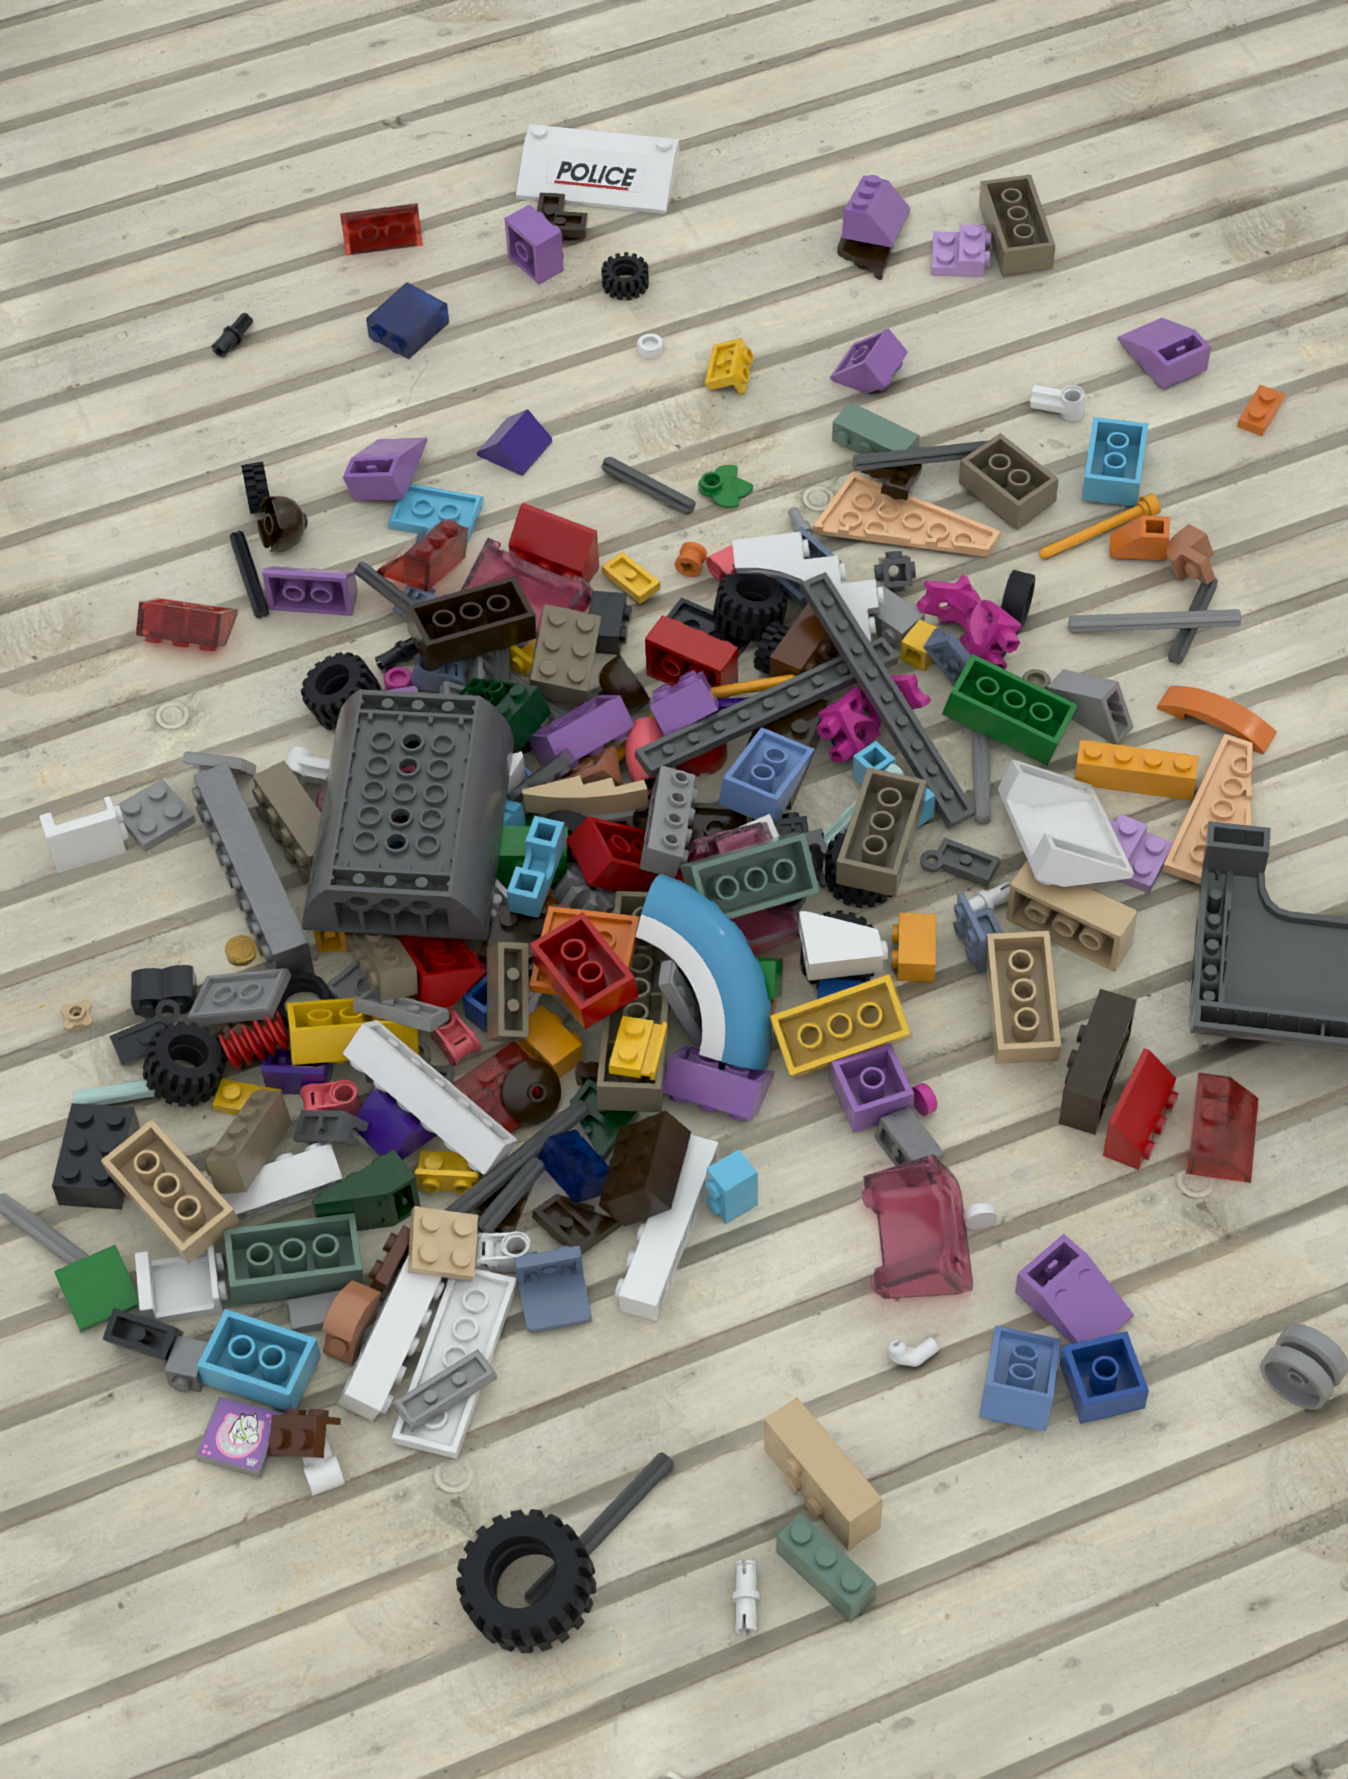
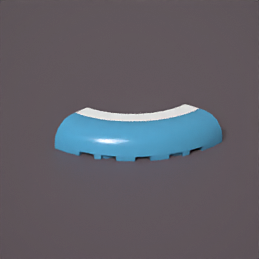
M659 874L653 881L647 894L635 937L645 940L665 952L678 964L690 981L695 991L702 1017V1042L699 1055L753 1070L767 1069L772 1044L773 1030L771 1029L770 1018L772 1007L770 1000H768L766 980L762 968L747 944L746 937L738 926L731 922L719 909L720 907L715 902L705 898L693 887L664 874Z

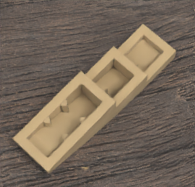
M579 775L522 789L523 807L525 812L549 814L558 810H569L587 816L619 813L648 807V792L644 780L615 787L612 778L583 784Z

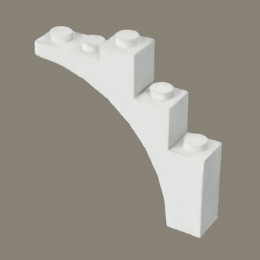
M801 532L732 540L735 569L739 574L761 573L783 577L801 584L805 580L826 572L866 637L872 642L871 634H876L875 617H869V614L880 613L879 604H885L883 587H877L876 579L842 583L843 580H847L845 563H840L838 555L805 559V557L810 556L808 539L803 540Z

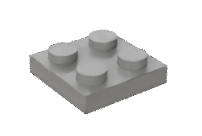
M163 778L117 804L120 807L125 828L145 852L196 823L194 815Z

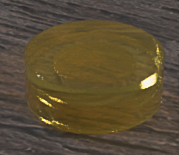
M235 936L225 945L227 960L234 966H246L256 958L257 950L255 943L248 936Z

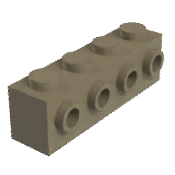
M350 932L345 934L347 951L352 952L355 964L360 965L362 976L368 978L370 989L376 991L381 1001L418 994L416 965L396 935Z
M262 1089L253 1092L206 1159L207 1174L211 1176L214 1188L219 1194L247 1192L291 1125V1119L282 1091Z

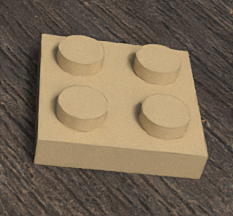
M414 1206L411 1210L408 1272L472 1281L475 1277L478 1215Z

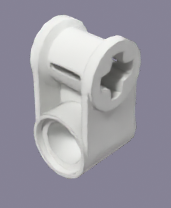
M518 1231L478 1233L475 1268L493 1273L516 1272L514 1257L532 1252L528 1236ZM516 1250H523L520 1254H512Z

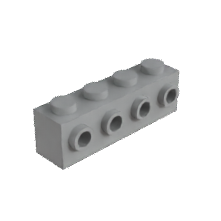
M660 766L652 787L639 869L664 874L675 879L680 865L687 863L689 850H685V847L688 846L692 834V829H688V826H691L695 814V809L691 808V805H694L698 793V788H694L695 775Z

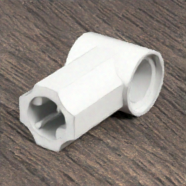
M1034 385L1030 399V408L1060 413L1061 417L1069 422L1079 421L1084 416L1085 392L1076 385L1066 386L1062 390Z
M292 747L288 752L285 762L300 784L303 785L307 781L326 785L330 759L313 756L309 750L302 747Z
M325 1437L324 1458H302L304 1474L312 1496L345 1485L336 1456H332L327 1437Z

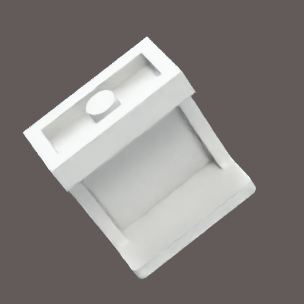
M110 796L104 797L107 807L106 811L56 826L51 812L39 815L57 873L127 853L124 841L129 840L123 816L119 805L113 806Z
M213 1244L207 1249L208 1251L203 1252L189 1265L181 1256L151 1260L148 1251L135 1253L141 1316L161 1323L222 1314V1301L228 1300L226 1281H220L219 1273L225 1271L223 1253L216 1252L215 1245Z

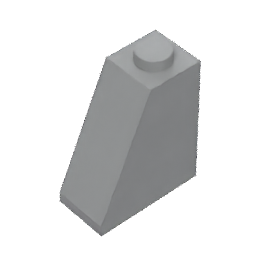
M1063 669L1047 686L1048 691L1078 705L1071 720L1112 744L1117 745L1133 728L1118 681Z

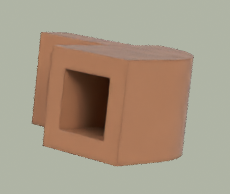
M1188 524L1171 538L1167 547V555L1178 580L1182 581L1185 577L1189 576L1193 580L1198 579L1208 585L1215 579L1209 562V558L1214 555L1207 534Z
M352 1280L338 1293L328 1310L322 1327V1331L326 1332L323 1353L351 1365L357 1360L363 1331L376 1320L381 1296L380 1291Z

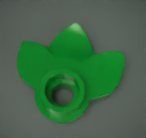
M723 465L714 472L703 474L698 482V490L702 495L712 497L713 501L721 507L736 508L739 506V499L746 497L753 490V485L736 477L738 473L737 465Z

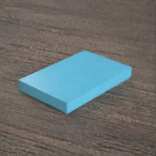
M410 483L404 499L397 500L388 521L389 529L468 543L484 505V498L482 496Z

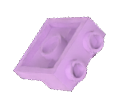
M960 225V232L934 231L931 275L984 277V267L990 266V251H985V248H990L991 233L986 232V225Z
M1119 814L1116 821L1110 819L1109 822L1134 874L1131 879L1117 881L1150 893L1163 869L1173 842L1148 833L1147 824Z

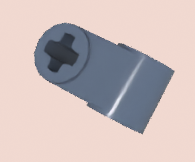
M419 655L410 680L417 689L440 692V686L443 681L466 687L467 683L464 680V674L467 671V663L465 660H460L427 670Z

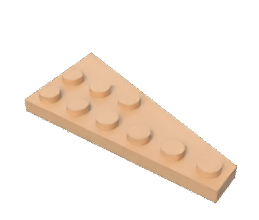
M854 472L850 474L813 526V534L983 557L990 555L1001 536V531L912 495L906 501L903 499H893L888 495L881 494L882 483Z
M1224 734L1164 862L1163 872L1200 884L1208 822L1251 826L1252 742Z

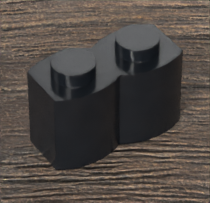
M174 965L164 969L144 968L135 970L131 974V1005L135 1015L146 1018L156 1016V1006L165 999L177 1002L180 1007V1015L185 1014L191 1010L197 998V977L193 966ZM163 1007L162 1013L170 1012L174 1014L172 1007Z

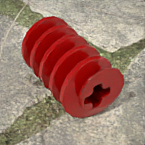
M279 1011L276 1012V1022H273L268 1015L265 1016V1026L263 1027L254 1020L253 1031H249L245 1025H241L240 1036L232 1029L229 1030V1040L227 1041L219 1034L225 1055L236 1069L241 1068V1058L248 1065L253 1064V1054L260 1060L265 1059V1049L272 1056L277 1054V1044L284 1051L288 1050L289 1036Z

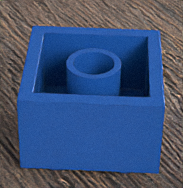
M1127 1331L1062 1346L1059 1365L1080 1424L1145 1409L1149 1389Z

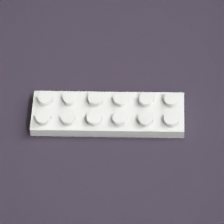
M475 1268V1277L472 1281L448 1279L408 1392L479 1349L487 1362L491 1363L518 1285L517 1278ZM481 1389L413 1432L410 1431L399 1415L391 1437L392 1443L457 1459Z

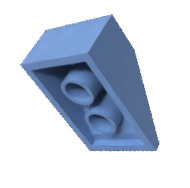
M761 727L723 777L719 805L755 820L770 814L775 824L786 809L814 755L815 749Z
M995 1325L979 1417L990 1419L994 1422L1019 1425L1027 1429L1046 1431L1054 1398L1061 1339Z

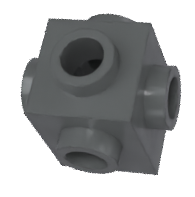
M902 551L885 552V557L878 558L879 564L874 565L876 582L880 581V586L883 585L892 592L905 591V586H913L912 578H916L915 562L911 561V557L907 555L902 556ZM893 565H896L898 567V573L894 576H891L889 574V568Z

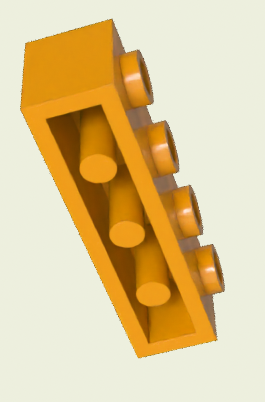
M1080 740L1075 779L1092 784L1096 788L1192 801L1199 756Z

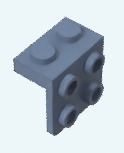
M963 892L957 894V905H954L957 921L953 922V927L959 940L963 939L965 942V953L969 963H975L980 974L986 972L987 934L1003 932L992 909L988 908L974 913Z
M560 1246L552 1251L541 1253L527 1252L522 1256L514 1257L527 1331L535 1333L585 1324L591 1321L592 1315L583 1274L580 1246Z

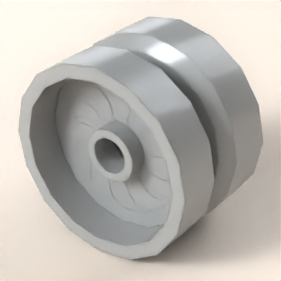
M1291 1324L1285 1327L1278 1337L1275 1347L1271 1348L1261 1361L1260 1371L1268 1385L1282 1398L1301 1408L1318 1410L1324 1407L1331 1397L1334 1387L1339 1385L1347 1374L1348 1359L1341 1348L1322 1332L1304 1324Z

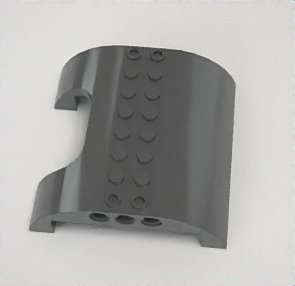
M1209 821L1195 930L1189 1016L1190 1033L1348 1051V918L1292 912L1278 907L1270 899L1265 887V869L1269 856L1271 828Z

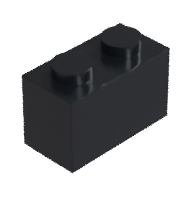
M592 591L588 613L601 616L595 653L618 655L621 651V645L627 644L628 627H625V622L631 621L632 606L627 605L626 593Z
M113 1308L102 1340L112 1345L167 1362L177 1335L183 1336L184 1332L177 1327Z

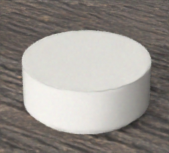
M645 334L637 341V352L645 359L658 358L664 351L663 339L656 334Z
M989 1203L973 1204L963 1212L965 1226L970 1230L986 1229L997 1221L995 1208Z

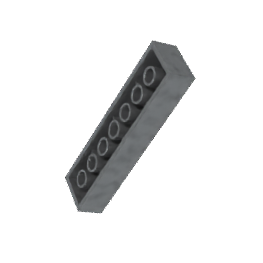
M226 763L194 774L196 787L191 789L198 805L196 806L197 813L201 822H205L207 826L205 829L211 845L215 844V852L220 866H224L226 869V879L230 888H234L236 892L235 898L240 911L245 912V921L250 934L254 933L256 937L255 944L260 956H264L266 960V970L288 968L290 974L303 972L315 975L307 938L228 764Z

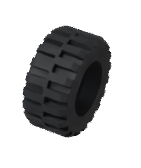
M521 1509L513 1510L510 1512L511 1517L504 1519L501 1514L492 1518L494 1524L487 1529L482 1525L476 1531L478 1538L475 1542L468 1540L463 1549L467 1557L466 1559H459L457 1570L462 1576L456 1579L457 1591L461 1595L459 1600L464 1611L476 1628L491 1643H498L502 1649L510 1652L517 1647L521 1653H532L535 1646H538L543 1652L552 1649L551 1642L557 1639L561 1643L568 1640L570 1636L567 1632L572 1627L579 1630L585 1622L581 1615L583 1612L590 1613L594 1603L590 1598V1594L596 1593L597 1582L593 1577L595 1568L588 1555V1551L575 1531L568 1524L564 1525L559 1517L549 1514L546 1518L541 1510L531 1509L529 1515H525ZM527 1555H544L550 1557L555 1562L557 1567L555 1582L549 1593L542 1600L524 1608H511L500 1603L497 1598L498 1582L504 1570L512 1562Z

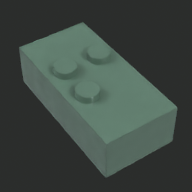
M805 833L786 834L680 865L684 883L696 889L698 893L711 902H715L729 919L820 893Z
M355 1213L223 1230L232 1306L342 1290L352 1280L363 1284V1269Z

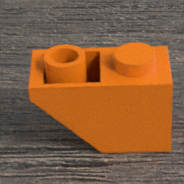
M1139 516L1111 532L1110 558L1166 561L1167 547L1170 539V517Z

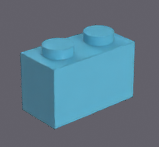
M739 1149L707 1168V1183H705L708 1199H706V1204L710 1212L714 1216L719 1215L725 1224L758 1205V1172Z

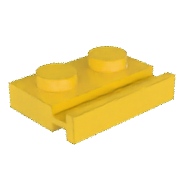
M622 1016L609 1063V1073L641 1078V1075L649 1076L650 1080H655L668 1032V1023L663 1022L660 1025L654 1024L653 1020Z

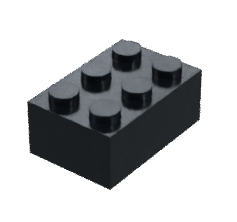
M71 1103L52 1183V1188L59 1205L122 1210L125 1193L108 1175L101 1160L140 1129L134 1107Z

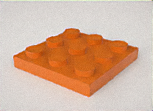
M548 906L541 937L584 912L630 971L637 943V937L635 936L640 916ZM534 964L529 982L530 992L558 995Z

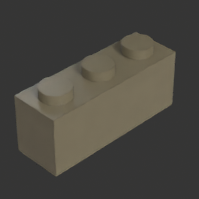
M497 942L487 947V1041L519 1042L529 1037L528 943Z

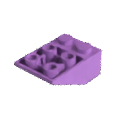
M1165 318L1157 319L1117 338L1162 389L1206 371L1208 368L1211 346L1196 330Z
M427 438L378 439L351 457L343 475V480L354 501L404 499L427 444Z
M1062 1234L1017 1274L1015 1293L1072 1344L1115 1334L1134 1316L1089 1255L1065 1234Z

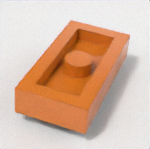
M1259 385L1240 416L1237 427L1263 436L1284 402L1285 393Z

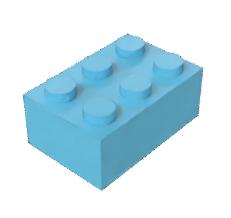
M1099 417L1093 418L1082 500L1136 506L1149 423Z
M225 1309L197 1364L202 1383L286 1411V1409H297L318 1365L321 1354L317 1338Z

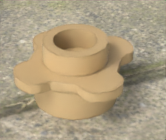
M82 1000L80 1003L64 1004L61 1007L60 1011L65 1019L62 1023L64 1029L83 1031L92 1025L93 1017L89 1012L91 1009L89 1001Z

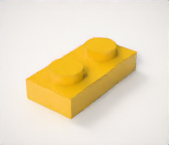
M620 552L601 566L602 574L639 604L661 589L660 581L624 552Z
M222 1079L212 1106L215 1112L237 1116L253 1092L262 1089L268 1091L282 1090Z

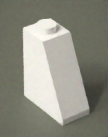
M808 911L799 912L798 930L808 981L882 972L883 960L888 959V949L886 941L880 940L878 929Z

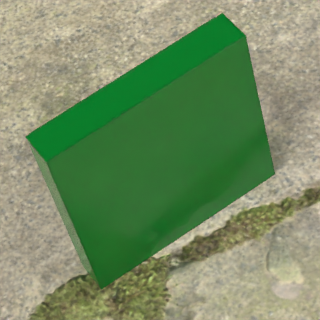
M116 1245L54 1271L80 1333L108 1321L113 1308L128 1312L139 1307L138 1294Z

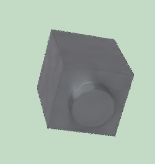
M177 1335L164 1369L169 1386L180 1392L186 1393L191 1390L201 1393L204 1384L202 1383L197 1364L208 1342Z

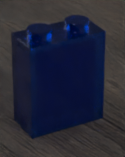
M406 282L366 318L368 336L374 342L391 349L395 354H400L410 359L449 324L448 305Z

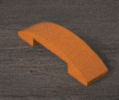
M1170 686L1157 706L1158 710L1181 720H1184L1188 714L1232 733L1240 739L1252 742L1253 751L1262 755L1266 752L1277 732L1266 721L1242 705L1218 694L1198 688Z

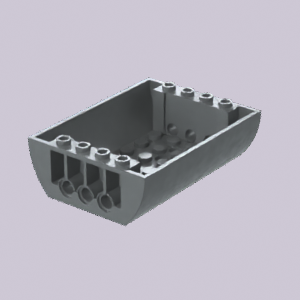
M360 689L344 703L336 724L303 913V930L488 940L514 748V736L510 725L490 702L481 696ZM406 766L417 768L412 773H403L401 771ZM398 816L409 818L408 821L402 824L393 822ZM395 841H401L405 843V845L400 849H392L389 847V845Z

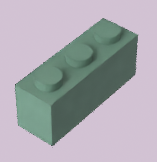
M852 402L833 421L832 441L859 454H868L870 450L887 452L919 448L920 435Z
M802 1513L776 1535V1553L850 1623L875 1600L876 1582Z

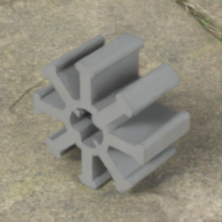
M573 864L552 891V897L561 900L559 905L569 902L571 909L611 913L615 907L616 895L611 893V890L590 886L584 880V874L579 864Z

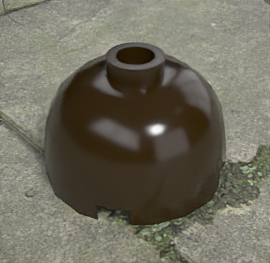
M265 496L262 498L258 506V511H263L262 519L257 520V526L263 546L265 548L270 546V552L291 549L300 542L304 530L307 528L308 520L306 514L302 512V509L294 500L288 497Z
M620 654L603 666L598 680L602 690L598 692V695H620L628 712L636 711L650 702L647 692Z

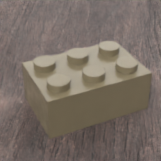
M1001 433L960 460L959 484L1016 529L1057 500L1059 479Z
M544 604L538 625L528 685L539 686L545 700L577 707L585 702L590 684L601 616Z

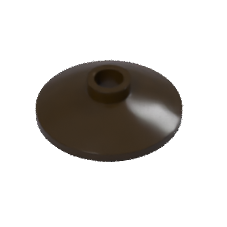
M526 1060L516 1064L509 1070L503 1080L501 1096L504 1107L514 1119L520 1122L532 1124L546 1120L555 1112L561 1099V1083L557 1073L548 1064L537 1060ZM535 1087H538L540 1090L537 1098H534L532 1095Z

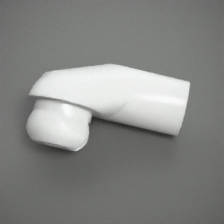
M931 1337L915 1348L907 1347L906 1343L901 1340H895L888 1347L889 1357L896 1364L917 1367L937 1353L939 1346Z

